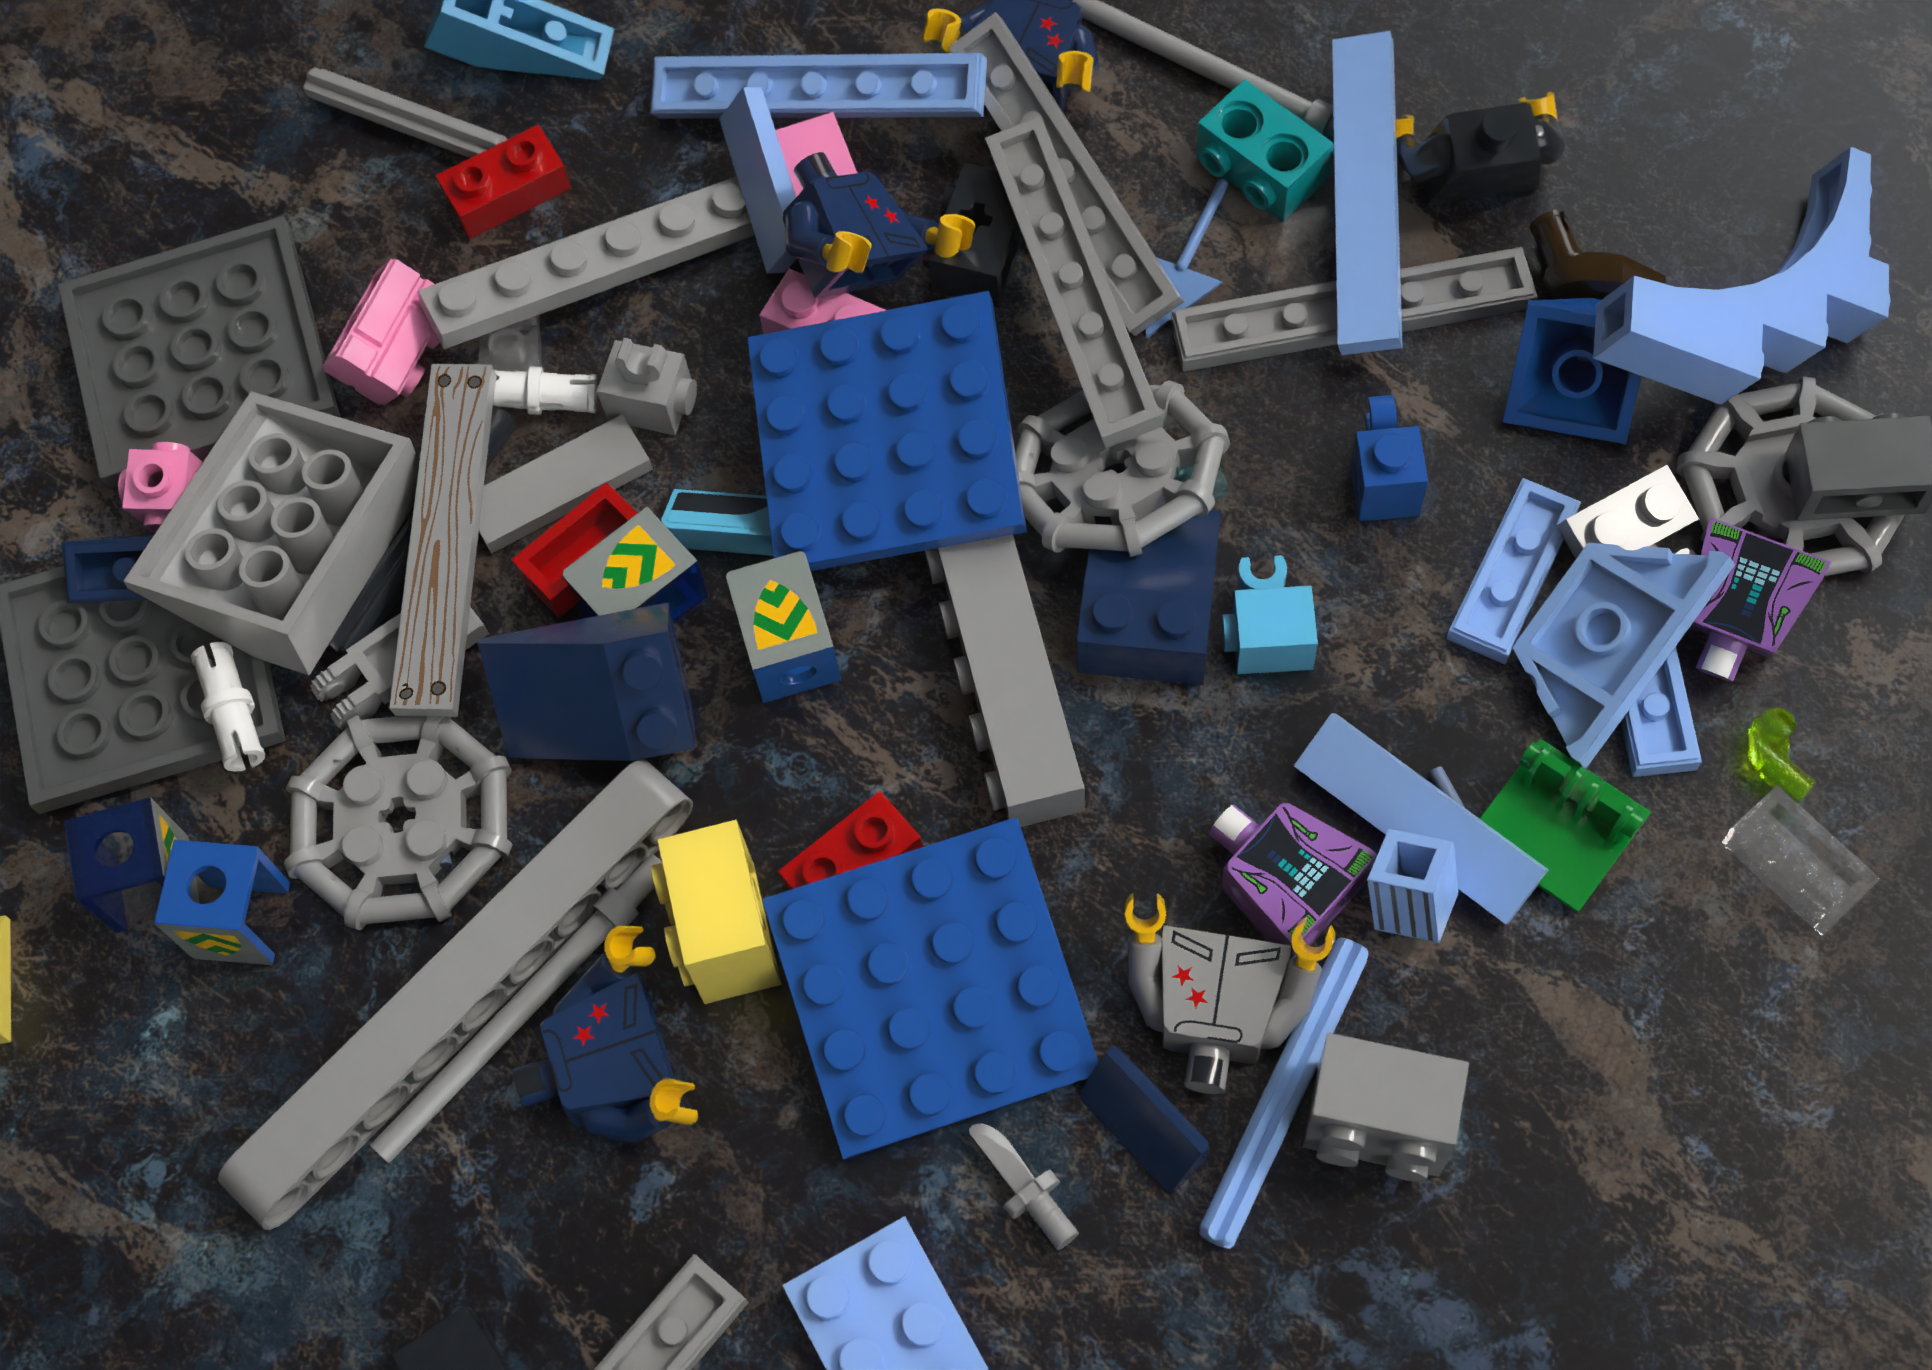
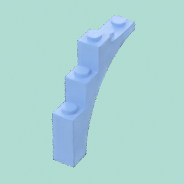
M1850 147L1811 176L1807 214L1794 248L1774 276L1756 284L1720 290L1674 287L1638 276L1631 277L1597 303L1593 359L1721 405L1760 380L1763 366L1787 373L1824 349L1827 336L1844 343H1849L1888 318L1890 306L1889 264L1869 257L1871 236L1869 234L1870 198L1872 194V185L1870 183L1871 154Z

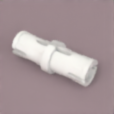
M531 366L529 372L495 370L496 383L493 405L496 407L528 409V414L541 415L542 410L596 412V374L568 375L545 373L542 367Z
M212 642L210 646L216 662L215 667L213 661L208 659L204 645L197 648L191 654L192 664L196 668L205 697L201 703V709L206 722L214 726L223 757L222 763L224 768L233 772L244 771L246 768L239 749L240 746L243 753L248 755L252 768L259 765L265 759L264 749L260 745L251 717L255 706L250 691L242 688L231 645L225 642Z

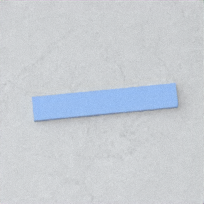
M1384 31L1332 40L1338 347L1341 355L1402 348L1394 43L1391 32Z
M982 53L655 57L651 114L657 118H720L743 87H761L771 118H815L831 112L834 113L835 118L983 117L987 58Z

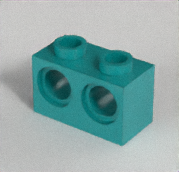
M1246 79L1237 85L1198 122L1196 157L1204 168L1216 177L1227 179L1243 191L1252 205L1258 209L1270 211L1283 222L1330 178L1334 143ZM1277 169H1285L1288 171H1278Z

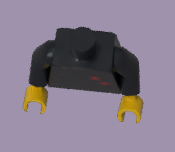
M1552 92L1545 93V97L1534 100H1526L1525 97L1520 98L1519 104L1452 113L1445 116L1422 142L1414 135V116L1402 115L1401 119H1396L1397 161L1413 179L1423 182L1427 206L1537 190L1539 187L1541 164L1548 165L1558 161L1565 149V141L1557 119L1555 97Z

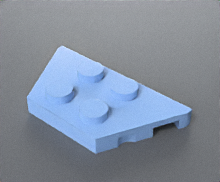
M1587 543L1512 646L1525 672L1531 677L1543 706L1553 718L1561 733L1571 758L1581 766L1588 767L1733 569L1735 564L1730 556L1719 551H1709L1708 556L1674 554L1669 548L1643 546L1636 550H1626L1615 544Z

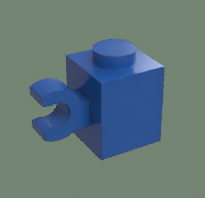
M1393 395L1368 397L1369 413H1365L1366 431H1356L1350 465L1358 522L1420 516L1428 485L1419 426L1397 428L1396 406Z

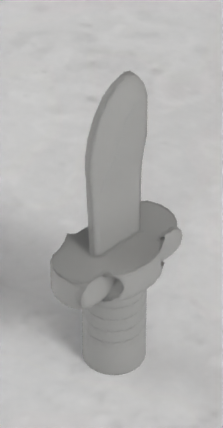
M986 1124L972 1125L969 1129L971 1137L1015 1192V1195L1004 1205V1209L1010 1217L1016 1219L1026 1211L1029 1212L1057 1250L1064 1248L1073 1241L1079 1232L1070 1220L1066 1218V1215L1062 1213V1210L1054 1202L1053 1198L1049 1196V1193L1060 1183L1051 1169L1035 1178L1011 1143L1001 1132Z

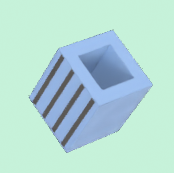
M1388 829L1367 879L1374 929L1439 943L1459 893L1454 842Z

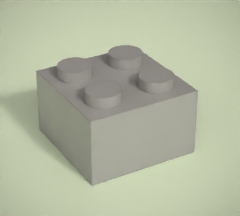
M1327 1033L1317 1068L1303 1148L1317 1150L1316 1157L1319 1160L1333 1165L1354 1167L1358 1165V1160L1386 1165L1385 1172L1388 1175L1402 1180L1423 1182L1427 1180L1428 1175L1439 1177L1456 1146L1469 1062Z

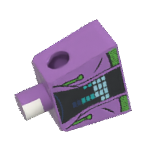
M1711 517L1707 526L1701 555L1708 556L1709 551L1723 552L1730 556L1735 566L1690 628L1709 635L1696 669L1719 679L1733 682L1746 650L1769 658L1774 656L1824 579L1831 561Z
M1289 803L1280 804L1261 826L1237 806L1231 805L1217 819L1209 833L1212 838L1234 855L1223 869L1222 888L1268 942L1291 946L1292 934L1298 922L1307 917V921L1302 931V937L1306 944L1312 945L1367 883L1378 855L1367 846ZM1291 947L1290 958L1297 956L1293 947Z

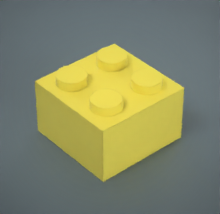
M737 820L658 839L662 863L651 865L652 876L660 904H665L668 918L672 925L664 928L671 961L674 967L678 966L684 986L695 985L704 1004L782 985L754 863Z

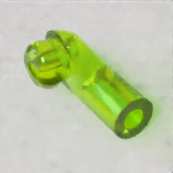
M1771 707L1766 709L1762 716L1754 718L1748 729L1749 765L1754 773L1795 807L1814 788L1817 782L1790 760L1789 736L1796 731L1794 717L1785 709Z

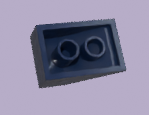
M1210 510L1204 517L1195 515L1141 548L1143 553L1141 555L1130 557L1129 551L1089 550L1077 635L1078 673L1204 685L1221 511ZM1095 516L1096 524L1112 525L1110 517Z
M669 602L478 639V647L508 758L634 761L695 749V715Z

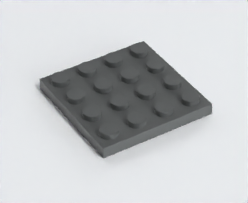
M284 216L58 284L99 477L108 490L118 487L119 476L122 470L127 469L129 449L152 450L154 443L173 442L189 447L191 449L190 452L201 461L205 460L251 391L340 417L330 376L322 368L326 360L291 228Z
M64 566L0 584V630L29 806L38 814L222 760L223 757L214 726L206 722L202 713L201 703L205 697L196 668L192 664L191 654L197 648L204 645L208 659L213 661L215 667L216 662L210 643L225 641L150 600L67 604ZM231 645L242 688L250 691L255 708L251 713V717L261 747L265 748L285 742L269 662L257 659ZM240 746V747H239L240 752H241V754H244V753H243V750H242V747Z

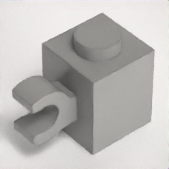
M623 338L622 341L615 340L597 389V394L607 421L623 414L629 426L676 435L682 415H689L693 410L697 395V382L691 379L684 354L667 351L657 344H654L653 348L633 344L631 339Z

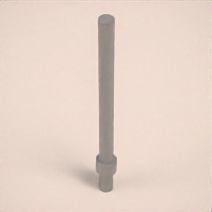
M1073 0L1082 8L1083 19L1231 90L1246 79L1326 138L1334 139L1333 105L1320 99L1310 102L1100 0Z
M651 854L617 890L610 887L593 905L596 912L370 1144L385 1161L390 1163L599 947L611 929L616 926H628L637 917L639 912L635 908L655 888L651 865L662 863L658 857Z

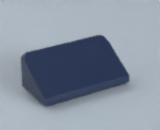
M154 535L78 538L62 541L67 604L148 600L128 589L123 581Z
M1114 1046L1110 1048L1083 1086L1080 1098L1165 1191L1172 1193L1207 1162L1209 1142L1119 1047L1117 1049Z

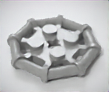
M1801 376L1797 383L1737 394L1721 405L1714 402L1715 409L1688 452L1679 455L1677 462V473L1686 480L1703 529L1700 537L1703 543L1711 517L1739 528L1751 522L1761 536L1768 539L1781 538L1784 540L1783 544L1803 551L1804 540L1835 535L1842 545L1841 548L1810 553L1831 561L1825 576L1855 570L1870 573L1881 566V554L1905 515L1874 516L1866 530L1853 518L1797 521L1791 485L1785 480L1788 474L1785 452L1799 424L1815 419L1813 417L1814 412L1822 417H1838L1841 421L1872 419L1876 415L1817 386L1815 378ZM1793 408V416L1763 422L1759 416ZM1731 430L1738 431L1747 439L1736 456L1717 452ZM1713 479H1729L1738 505L1732 507L1726 513H1724Z
M1168 380L1162 385H1149L1164 426L1105 449L1094 419L1067 435L1059 432L1091 413L1084 392L1081 390L1037 417L1033 415L1026 416L1018 425L1020 438L1015 455L1024 516L1042 536L1043 546L1054 552H1061L1065 548L1129 551L1130 557L1143 554L1141 548L1195 515L1199 517L1206 516L1214 507L1215 499L1212 493L1221 457L1230 445L1227 430L1222 425L1213 424L1184 395V387L1181 384ZM1174 419L1190 436L1175 441L1165 430ZM1040 453L1052 457L1053 462L1050 472L1034 474ZM1125 464L1126 470L1119 474L1111 469L1102 472L1110 465ZM1194 465L1190 480H1186V482L1174 480L1175 473L1179 474L1181 466ZM1057 498L1065 509L1061 513H1054L1045 501ZM1094 516L1110 517L1112 525L1096 524Z
M357 715L348 719V727L300 776H291L287 784L286 791L291 794L290 855L284 861L287 873L290 878L302 880L344 917L345 926L353 929L362 930L366 924L435 917L439 922H442L452 917L450 910L500 858H508L513 844L507 840V778L511 774L512 769L506 757L495 756L455 723L451 717L394 716L362 720ZM420 739L417 754L382 757L380 750L376 746L377 743ZM444 747L470 767V771L456 780L449 775L437 762L443 753ZM358 752L361 754L366 764L349 771L344 778L343 787L339 791L326 786ZM481 795V829L467 828L466 799ZM317 806L326 810H333V840L316 845ZM400 806H405L408 811L416 812L415 819L405 821L403 831L394 833L392 826L385 822L388 814ZM461 848L469 850V854L439 884L435 878V875L442 869L439 863L450 852L455 855ZM346 859L357 867L364 876L357 888L352 890L331 872L329 868ZM419 882L420 889L423 892L381 897L384 885Z

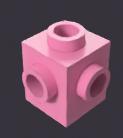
M157 442L153 444L152 450L129 449L127 469L122 470L119 476L118 493L123 504L122 508L143 523L145 530L157 532L203 462L190 452L191 449L189 447L173 442Z

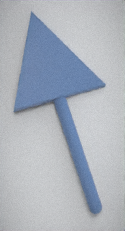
M1225 178L1218 180L1177 263L1173 264L1157 258L1184 300L1182 304L1173 310L1193 306L1222 284V281L1187 268L1229 185ZM1171 311L1145 329L1146 339L1170 322Z

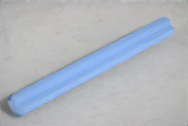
M1347 938L1335 940L1322 968L1309 1013L1292 1031L1202 1220L1200 1235L1217 1246L1228 1249L1234 1246L1319 1065L1327 1033H1334L1365 967L1369 954L1368 950L1359 943Z

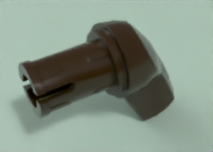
M1559 210L1548 211L1535 218L1529 226L1547 266L1544 273L1545 276L1542 279L1543 284L1556 299L1593 298L1603 300L1633 276L1667 284L1665 275L1624 255L1609 252H1582L1574 237L1568 217L1563 210L1561 212Z

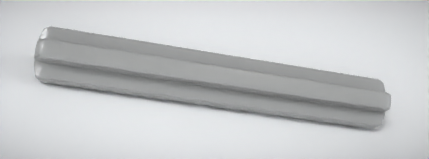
M312 68L307 73V81L304 85V92L307 97L466 157L472 158L508 140L500 134L328 70Z

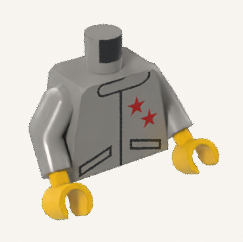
M1157 893L1158 912L1151 919L1143 920L1136 917L1132 912L1133 894H1131L1125 903L1126 922L1135 931V934H1132L1128 939V984L1145 1023L1155 1031L1162 1032L1164 1049L1189 1054L1184 1082L1185 1087L1207 1094L1224 1093L1229 1061L1256 1064L1261 1049L1279 1047L1307 1016L1322 971L1317 961L1322 960L1329 954L1335 942V930L1330 925L1325 939L1326 943L1320 947H1311L1303 940L1302 931L1306 925L1307 917L1298 922L1292 934V946L1166 925L1163 927L1161 938L1155 932L1165 923L1166 909L1164 899ZM1291 947H1293L1297 956L1290 958Z

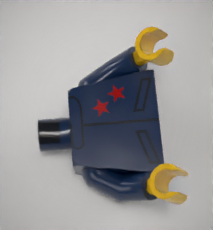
M987 0L960 17L944 9H932L927 13L921 40L924 42L930 40L942 42V50L951 53L948 48L996 12L1005 22L1062 112L1066 105L1070 85L1082 86V91L1090 92L1091 80L1098 74L1100 65L1093 35L1090 30L1082 26V8L1076 2L1069 0Z
M817 152L805 157L794 168V173L803 190L783 211L782 220L786 228V250L791 256L798 258L815 298L895 284L932 248L940 257L948 258L956 255L959 249L964 251L971 247L975 230V223L971 219L962 215L947 214L940 217L938 225L935 220L909 215L895 203L879 179L870 172L838 176L823 152Z
M616 926L607 934L605 952L554 1007L553 1016L545 1019L540 1024L548 1057L514 1068L512 1073L517 1093L524 1107L559 1096L565 1114L575 1126H583L591 1134L636 1143L666 1129L672 1122L684 1125L694 1124L697 1121L698 1112L697 1110L683 1108L681 1097L684 1093L693 1091L695 1085L675 1080L650 993L639 973L630 975L631 966L646 967L652 964L655 960V951L652 947H637L633 950L634 939L643 932L641 926Z

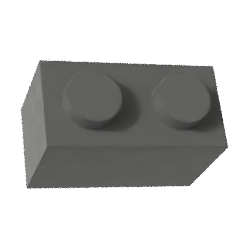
M1885 413L1872 419L1841 421L1840 418L1833 416L1819 417L1807 423L1799 424L1785 452L1797 521L1925 514L1932 504V424L1930 416L1905 417L1901 413Z

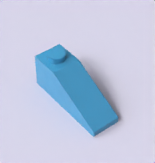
M436 0L424 47L479 68L601 80L604 75L614 28L543 0Z

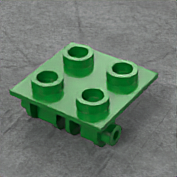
M1540 738L1537 743L1532 742L1519 761L1520 766L1480 817V820L1546 867L1548 872L1537 886L1578 914L1650 816L1651 811Z

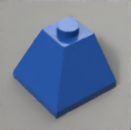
M1577 298L1528 301L1503 423L1626 444L1642 376L1593 359L1597 303L1601 300Z

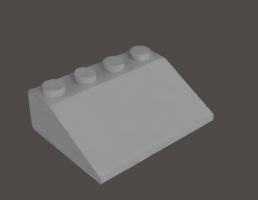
M251 391L123 582L128 589L257 659L310 675L414 506L419 459L412 442L407 437Z

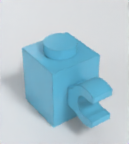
M1282 555L1274 556L1273 576L1268 579L1256 578L1251 573L1249 557L1241 558L1238 570V585L1241 590H1235L1232 614H1222L1221 619L1224 652H1235L1237 674L1313 670L1318 641L1312 586L1284 587L1287 565Z

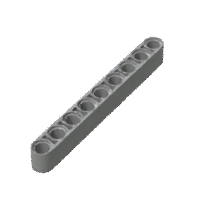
M645 759L637 760L626 767L228 1159L219 1172V1184L264 1230L274 1229L290 1219L596 912L593 908L595 902L610 887L617 890L651 854H655L659 850L658 839L673 836L691 813L693 801Z

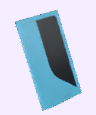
M682 489L673 490L661 522L686 549L774 556L767 496Z

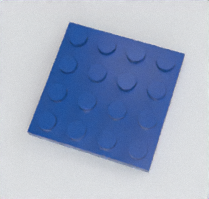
M989 291L747 337L774 558L802 551L806 554L810 570L814 571L1027 532L993 300Z
M1017 817L762 899L843 1159L1088 1079L1099 1064Z

